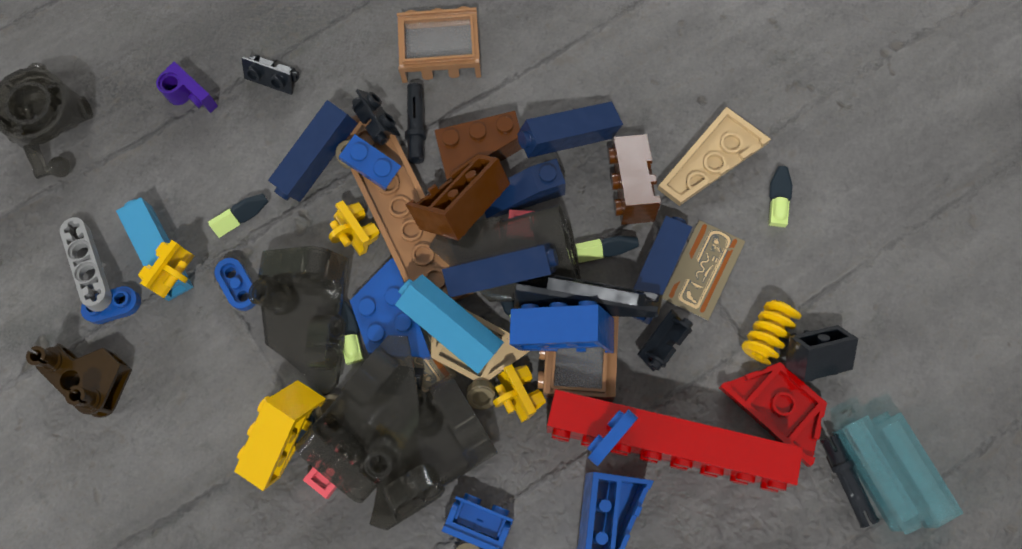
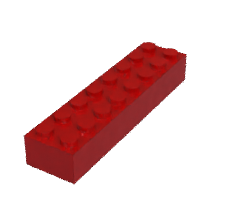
M555 389L547 423V433H552L551 438L554 440L569 442L570 438L581 440V446L588 448L599 434L604 438L612 428L607 424L619 410L625 414L629 409L638 419L610 453L620 456H628L630 453L640 455V460L655 464L658 461L664 460L670 462L669 467L687 471L688 468L692 469V467L700 469L699 474L713 478L727 475L730 476V482L741 485L754 484L756 482L760 483V489L770 492L786 491L787 487L797 486L803 447Z

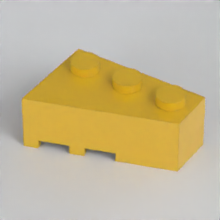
M299 380L271 397L266 396L257 408L259 415L256 421L253 422L247 431L249 438L237 455L239 461L234 472L262 491L280 479L298 448L295 442L302 429L308 431L312 424L308 420L310 414L318 406L322 407L326 398Z

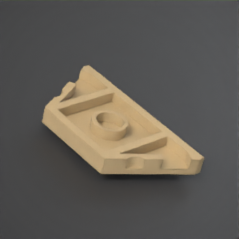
M471 312L469 313L504 342L478 374L433 336L431 339V358L473 381H489L503 371L504 367L513 364L529 352L520 351L509 345V332Z

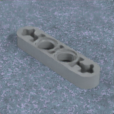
M77 217L69 218L61 225L60 235L82 304L93 312L103 311L110 305L112 294L91 230L82 219ZM75 229H76L77 236H78L80 239H76V238L73 236V234H75V231H74ZM88 248L85 256L76 258V254L80 249ZM95 269V274L91 279L83 280V276L88 270ZM93 288L99 293L97 295V300L94 302L93 300H95V294L91 290Z

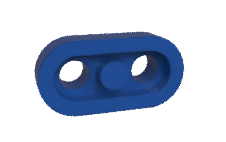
M234 258L221 260L216 265L214 274L227 300L234 308L240 311L252 309L258 302L259 294L245 267ZM231 271H236L233 278H228ZM248 293V299L241 301L242 295Z
M121 286L110 290L112 301L106 309L92 312V310L82 304L81 314L84 319L94 324H103L127 317L139 309L141 305L140 295L130 287ZM99 293L95 294V300H93V302L97 300V295ZM125 296V301L119 304L120 298Z
M629 409L625 414L619 410L607 424L612 428L604 438L599 434L588 446L587 449L591 452L588 459L598 466L638 417Z

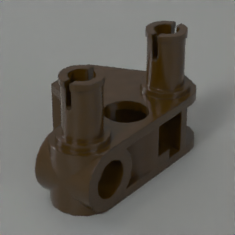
M59 343L54 347L46 349L34 346L31 349L36 353L27 352V362L36 366L39 372L65 397L67 403L73 405L82 414L98 418L107 417L115 410L132 372V369L116 353L105 348H100L79 358Z

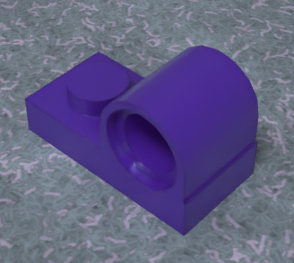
M175 61L157 78V88L169 103L173 105H183L190 100L197 108L203 106L210 113L218 107L210 94Z

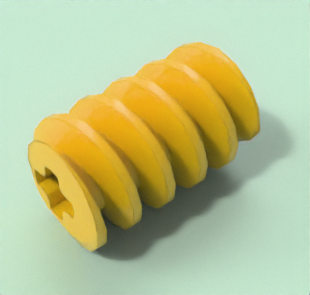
M778 300L765 303L763 306L764 311H761L758 315L759 321H755L752 326L754 331H750L747 334L748 340L744 341L741 345L742 350L748 356L766 365H771V362L768 360L769 357L778 359L780 356L774 350V347L780 349L785 347V344L779 338L789 339V336H791L785 328L795 329L796 324L790 319L799 320L802 317L793 307Z

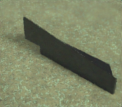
M551 274L548 277L547 285L528 281L517 282L514 309H521L523 304L550 307V303L562 302L568 304V306H577L580 301H595L611 316L656 318L660 313L663 294Z

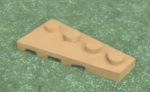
M726 107L659 184L658 190L680 206L769 144L771 139Z

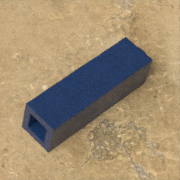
M327 100L268 179L270 183L276 186L274 192L287 201L291 197L301 202L336 154L337 146L348 138L358 123Z
M611 101L526 119L517 134L518 142L521 148L525 150L527 157L531 158L612 139L623 123Z
M665 217L633 289L658 294L664 293L692 229V226L687 225L685 220L679 217ZM633 317L646 324H650L653 319L649 317Z
M548 242L443 268L442 272L448 296L455 297L551 275L556 271L555 266H558V256L555 248L551 249Z

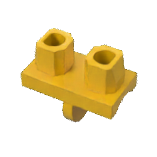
M342 200L336 203L335 207L338 210L333 216L335 220L330 223L333 229L328 236L332 243L341 242L344 247L352 244L359 256L367 253L368 245L378 239L379 230L372 222L363 227L360 226L358 221L365 218V211L359 202L346 205Z
M173 240L170 243L161 242L156 249V256L159 258L154 265L144 266L138 274L142 280L140 284L162 298L166 297L177 280L186 284L188 278L182 273L195 256Z
M511 364L504 367V371L497 376L501 384L495 387L499 397L493 401L495 408L504 405L508 414L516 411L522 423L530 419L537 412L536 410L546 403V400L539 389L527 394L523 385L533 379L528 366L523 365L514 368Z

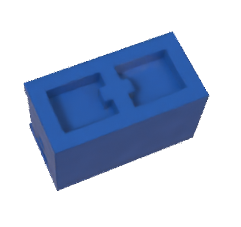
M467 493L464 494L463 498L456 496L455 499L457 500L451 507L442 532L483 549H503L514 519L508 517L510 511L494 504L492 509L489 510L480 506L481 499Z

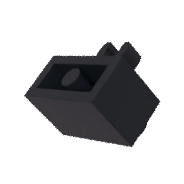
M839 325L814 331L804 330L802 334L792 333L789 336L785 368L803 382L853 370L858 338Z

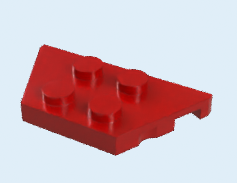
M781 362L732 381L724 382L719 387L721 391L779 442L803 447L801 459L803 464L807 467H811L814 464V451L816 442L820 438L821 420L825 415L827 402L785 368Z

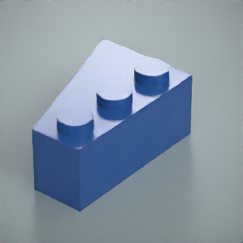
M580 301L577 306H568V304L562 302L550 303V307L523 304L521 309H511L509 345L520 351L557 352V349L576 348V352H586V348L602 347L604 353H614V318L595 301Z
M599 472L586 473L577 549H625L630 538L631 529L636 518L639 517L643 501L648 490L651 489L654 480Z

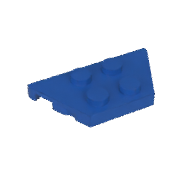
M391 258L350 300L366 350L369 355H393L394 357L432 359L421 326L395 305L402 296L398 291L405 282L394 259Z

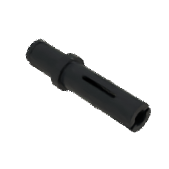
M410 83L407 85V130L405 131V139L407 140L408 162L412 164L424 162L426 131L423 129V86L420 83Z
M839 434L830 436L836 451H834L828 438L820 440L832 464L830 468L833 473H836L859 521L860 528L870 526L863 511L866 512L873 525L878 523L880 520L864 491L854 468L855 463L852 458H849L839 438Z

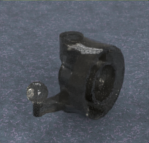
M38 62L32 63L27 68L19 69L5 76L0 82V131L12 143H16L24 149L32 166L34 176L37 179L49 175L59 178L67 176L71 171L69 160L57 156L52 158L48 166H46L39 144H44L58 137L68 126L92 119V108L84 96L74 92L48 71L45 65Z

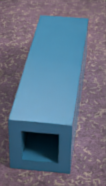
M140 197L128 201L124 207L116 210L143 266H153L159 258L156 256V249L161 242L170 243V240L153 207ZM185 270L182 274L188 278V281L185 284L177 280L164 298L167 301L193 288Z
M423 274L414 281L408 279L398 291L402 296L395 305L477 374L504 343Z

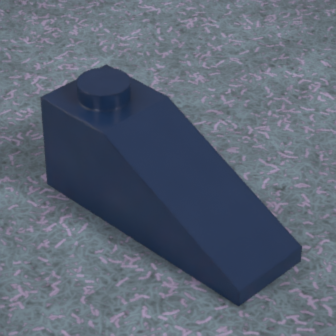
M557 158L528 167L509 177L510 185L485 211V216L487 220L508 214L509 210L524 209L564 196L566 182Z

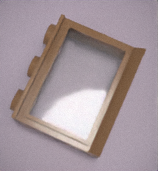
M462 6L457 9L444 10L435 8L430 11L408 10L403 13H397L398 70L402 83H408L407 72L421 71L422 77L425 80L433 78V70L447 69L449 77L457 78L460 76L459 69L475 68L476 78L481 77L476 7Z
M612 316L614 318V353H604L602 347L586 348V352H576V348L557 349V352L540 351L539 360H545V369L538 372L537 389H543L544 397H554L555 389L603 401H613L615 399L619 317Z

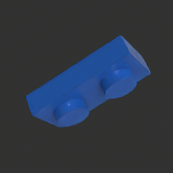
M354 134L339 155V160L384 190L387 189L401 169V165L356 134Z

